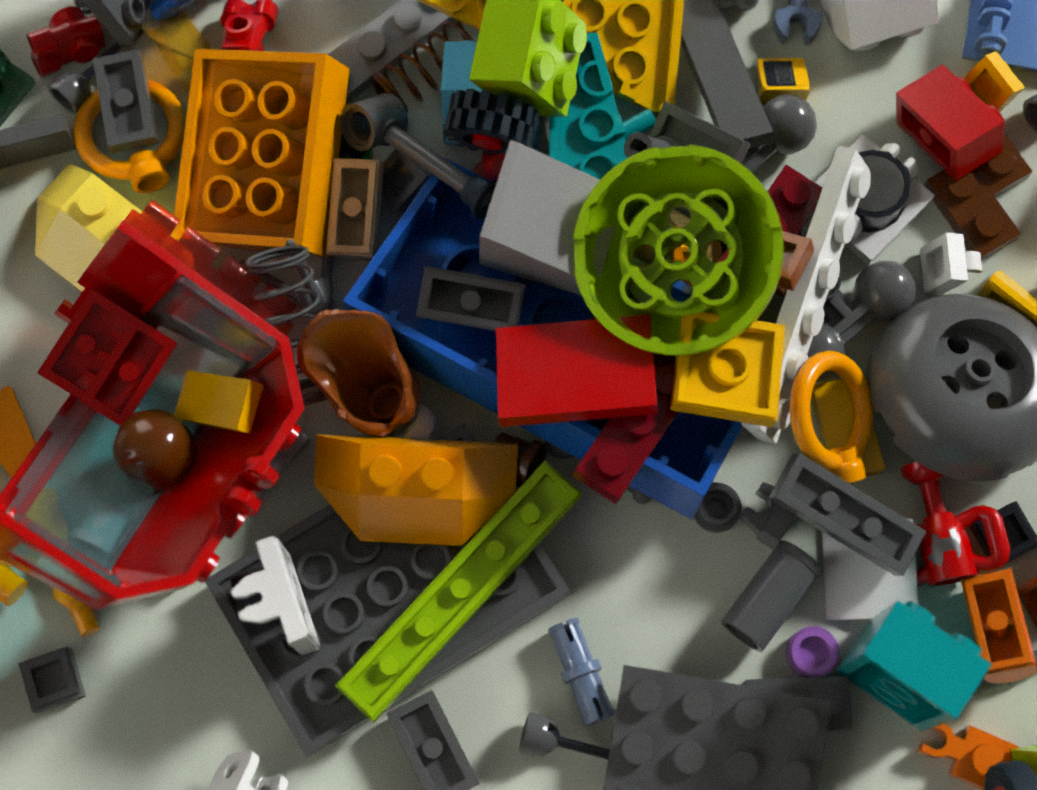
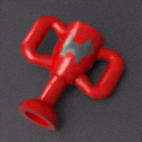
M917 461L904 465L899 469L905 480L910 484L919 485L927 517L923 518L922 524H915L926 531L920 542L923 566L916 571L917 587L927 582L930 587L961 582L960 579L979 575V571L1000 569L1009 561L1010 544L1003 518L995 508L980 505L955 516L952 512H947L939 483V480L944 478L945 475L935 472ZM977 521H981L983 524L990 556L975 554L971 541L965 531Z

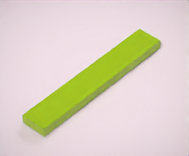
M545 460L335 687L375 723L583 497V493Z

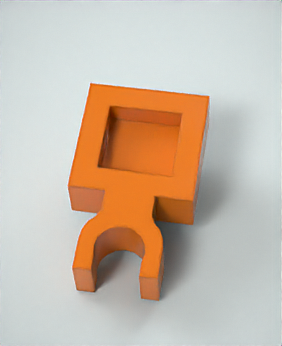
M941 724L929 728L937 731L942 736L941 747L933 749L926 744H921L917 752L930 758L946 757L953 760L948 772L949 776L984 790L987 770L998 763L1013 761L1010 749L1019 748V746L971 725L965 727L960 738L953 733L949 726Z

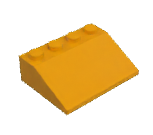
M195 49L171 235L177 241L259 252L286 246V241L293 239L296 245L308 248L309 257L327 258L326 246L333 158H339L342 136L340 117L346 103L350 68L326 53Z

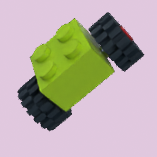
M486 0L469 80L481 88L482 92H478L475 89H467L466 91L460 89L456 93L453 92L444 128V135H446L449 141H455L454 144L459 146H468V149L472 151L482 150L484 154L488 155L506 153L510 140L532 148L539 116L567 117L570 100L575 96L577 89L576 72L580 53L585 49L587 42V24L563 3L564 0Z

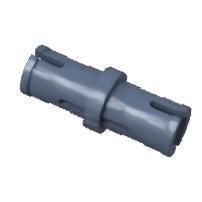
M577 617L567 620L564 626L561 622L547 630L552 636L565 669L561 673L565 684L570 683L584 718L583 722L585 726L596 723L597 720L601 719L602 721L615 715V710L612 709L598 671L602 670L598 659L593 660Z

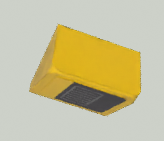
M804 58L757 59L758 97L762 105H765L768 100L781 94L797 95L807 101L810 86Z

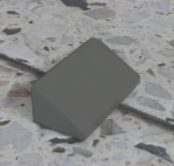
M425 266L416 317L496 331V328L518 326L526 284Z

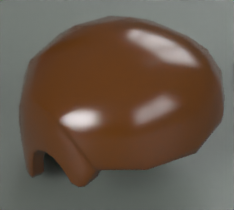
M159 408L133 413L119 427L112 447L114 459L118 462V467L130 479L145 482L154 489H163L181 481L194 466L198 449L185 423L173 413Z

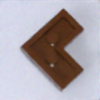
M1004 134L1003 151L999 155L957 181L945 170H942L928 178L924 186L935 195L933 202L954 232L963 234L966 249L968 251L980 252L981 260L1015 241L1021 234L996 197L1028 179L1033 171L1008 136Z

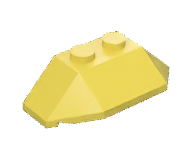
M69 163L37 198L35 256L81 293L85 288L77 283V281L123 220L208 281H211L213 278L168 231L92 172ZM192 292L180 306L186 309L197 297L198 293Z

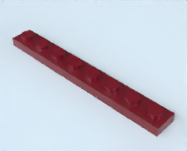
M788 165L784 166L767 192L777 210L782 231L798 235L815 211L823 187ZM729 249L726 250L719 262L727 258ZM654 354L658 414L610 418L574 470L572 475L574 478L615 505L679 412L670 410L676 355Z

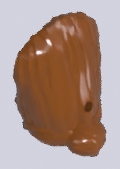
M336 309L319 312L309 322V325L302 330V337L297 344V362L301 372L322 391L337 417L346 421L360 432L374 437H384L391 433L397 425L405 424L412 420L420 404L421 388L418 378L410 370L404 356L400 352L388 322L381 315L369 311Z

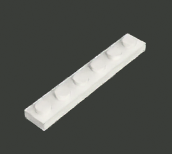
M837 146L806 235L807 238L812 239L814 252L794 291L787 290L776 324L785 325L777 422L773 427L741 423L753 436L761 441L777 444L781 430L786 429L790 422V394L794 379L801 366L808 359L807 353L813 336L818 335L823 326V306L829 289H833L837 284L840 274L839 259L845 243H849L855 231L854 215L860 198L866 196L870 187V169L856 148Z

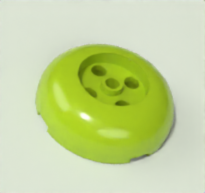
M697 145L673 146L660 149L654 147L634 154L620 162L602 177L590 192L579 213L573 236L575 240L574 273L576 282L586 305L606 329L626 343L645 351L664 355H691L706 352L728 343L746 331L758 319L770 302L778 285L783 265L784 242L782 227L775 205L767 190L750 170L735 159L714 149ZM678 207L688 209L691 215L690 222L683 228H675L669 222L670 213ZM609 226H616L599 280L593 262L594 244L602 230ZM717 241L723 242L729 249L727 258L722 262H711L707 258L709 245ZM644 245L652 247L655 251L653 263L646 267L638 266L634 260L635 251ZM680 246L689 248L687 251L690 253V257L684 263L680 260L673 261V252ZM679 280H687L693 287L691 297L686 301H676L671 294L673 284ZM702 312H712L721 315L717 322L699 323L692 330V340L684 343L680 342V317ZM650 314L651 339L644 338L629 329L619 317Z

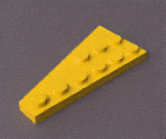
M417 0L480 30L486 0ZM564 0L563 3L587 24L586 33H598L614 95L645 110L649 109L656 115H659L665 101L675 105L684 0Z

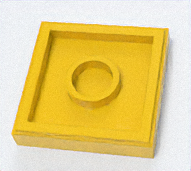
M702 312L680 317V342L691 341L692 330L699 323L718 322L721 315L712 312ZM756 320L746 331L720 347L697 354L676 355L670 410L773 427L778 417L785 325Z

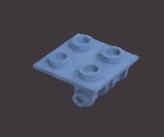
M970 0L962 58L980 61L985 55L997 52L1009 67L1037 71V0Z

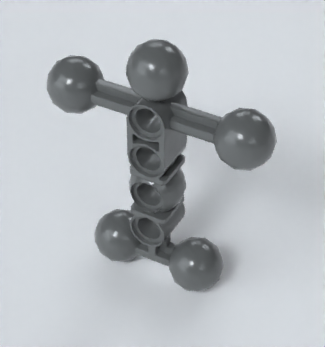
M781 94L768 100L763 109L773 130V143L749 148L742 165L750 170V172H753L774 153L792 155L805 149L814 139L817 129L816 116L809 102L797 95ZM669 216L671 226L675 228L686 226ZM802 228L798 235L806 237L807 233ZM640 246L635 251L634 257L652 264L655 259V251L650 246ZM878 261L867 266L856 278L854 285L855 298L851 302L839 290L842 282L840 273L836 286L833 289H829L823 306L824 317L828 322L823 323L819 334L813 336L807 353L808 358L822 351H836L845 355L844 346L871 322H890L900 313L914 305L916 285L910 271L894 261ZM826 371L819 376L815 384L826 382L835 377L837 373Z

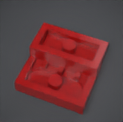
M91 288L37 374L121 426L133 414L178 343Z

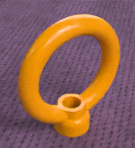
M148 80L151 100L162 108L168 123L166 136L155 151L141 150L134 153L128 161L110 158L97 148L93 140L92 128L97 115L101 111L98 88L81 105L76 113L73 124L75 147L83 161L93 170L104 176L130 180L134 191L137 193L157 191L169 182L170 176L166 166L176 157L183 145L186 123L184 109L176 96L163 85Z
M836 351L819 352L806 360L794 379L789 408L792 431L797 445L805 457L847 483L860 481L866 478V471L861 457L868 447L874 419L869 385L861 369L848 356ZM826 371H833L844 380L850 392L853 404V426L845 446L827 450L820 443L813 429L810 403L812 391L819 376Z

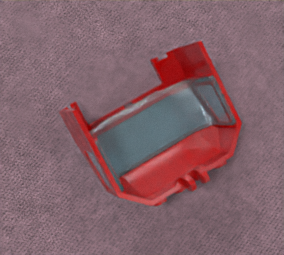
M124 220L77 281V283L85 288L77 300L72 304L64 299L54 314L69 324L91 288H93L178 343L133 413L159 408L175 414L187 370L252 380L263 384V389L250 434L183 421L190 430L198 448L195 463L181 481L163 489H154L145 482L130 479L118 467V462L114 459L112 450L120 426L81 403L80 399L72 394L69 395L0 494V559L82 602L95 611L181 590L194 584L196 580L202 584L210 576L220 559V556L215 554L214 551L223 537L231 539L247 516L252 517L256 515L262 505L257 495L264 488H272L278 480L279 472L272 468L270 463L278 450L285 453L298 437L301 427L295 423L305 409L289 337Z

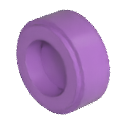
M810 626L799 630L790 638L786 647V659L790 668L802 678L824 677L836 667L839 660L840 651L836 639L829 631L821 627Z

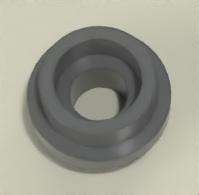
M713 482L693 519L698 526L708 532H725L737 523L742 510L741 500L736 491L730 486ZM710 501L721 502L725 508V513L719 517L712 516L707 511V503Z

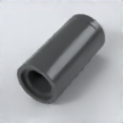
M781 540L722 618L721 624L741 642L758 652H763L819 576L822 568L802 549L790 542Z

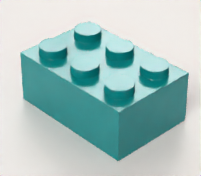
M897 600L867 622L835 672L841 676H849V682L918 730L924 731L957 719L992 664L980 656L982 649L975 642L959 633H953L950 636L933 623L936 618L928 610L911 601H908L905 605Z

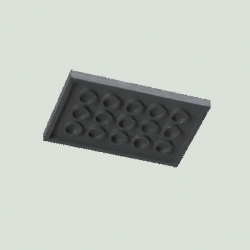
M465 423L437 439L475 441ZM328 505L276 536L275 538H278L291 555L320 643L319 650L303 656L288 643L287 639L255 650L249 640L242 620H240L235 598L231 592L230 576L263 565L258 548L205 580L210 592L307 757L312 756L370 720L335 687L336 684L484 525L462 546L360 541L332 506ZM541 543L392 705L571 594L569 587Z

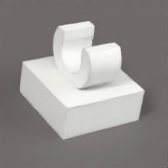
M946 232L920 248L924 294L941 296L968 281L967 272H982L981 254L977 251H965L963 234Z

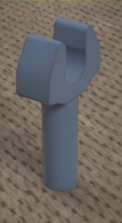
M789 0L787 7L776 10L773 19V30L779 41L784 44L788 37L790 23L799 22L805 28L804 44L808 46L819 32L822 13L809 8L808 0Z

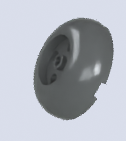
M947 294L931 297L910 306L888 324L872 350L868 365L867 383L875 413H881L886 424L895 434L892 440L906 454L923 466L945 476L982 482L1004 479L1009 474L1031 466L1037 461V326L1015 309L996 300L970 294ZM996 362L1002 364L1007 370L1000 368ZM992 396L1000 399V409H990L987 404V397Z

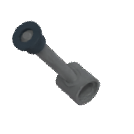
M383 93L344 107L340 117V126L345 140L352 148L358 151H365L380 145L393 146L460 193L461 201L471 207V213L479 219L486 217L497 183L494 181L488 183L479 176L470 177L406 132L408 128L407 111L397 96L391 93Z

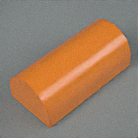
M1012 568L960 579L975 643L982 649L980 656L992 664L984 676L985 681L989 683H1010L1028 678L1036 673L1037 666Z

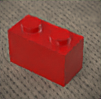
M943 64L896 92V124L955 181L1002 153L1005 122L1001 113L993 105H986L973 93L971 86L964 78L956 77Z

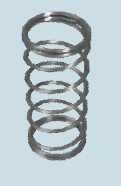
M290 245L269 249L251 256L245 262L247 274L249 275L270 273L290 267L309 270V275L305 279L289 288L263 292L254 297L256 301H264L287 293H307L315 296L314 303L298 313L265 319L272 326L297 318L314 319L316 315L309 314L308 312L316 307L320 301V295L313 290L300 288L314 275V270L311 267L301 264L310 256L308 248L305 246ZM294 255L292 257L274 262L261 263L273 258ZM300 339L290 340L291 349L297 347ZM299 364L295 365L297 374L302 373ZM308 378L299 381L301 390L316 386ZM319 388L302 395L304 406L327 400Z

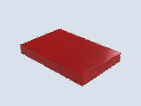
M650 314L619 317L629 329L644 338L651 339ZM597 319L496 328L498 420L500 427L658 414L654 353L626 343L612 334Z

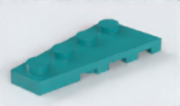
M587 33L586 46L583 52L580 53L576 72L577 89L575 96L570 100L567 117L549 116V157L600 180L612 168L627 159L624 154L626 138L621 114L618 113L613 96V86L598 33Z

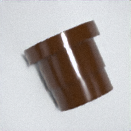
M501 432L494 441L497 443L518 444L516 486L521 487L545 461L547 454L546 444L538 440L530 443L519 437H513Z

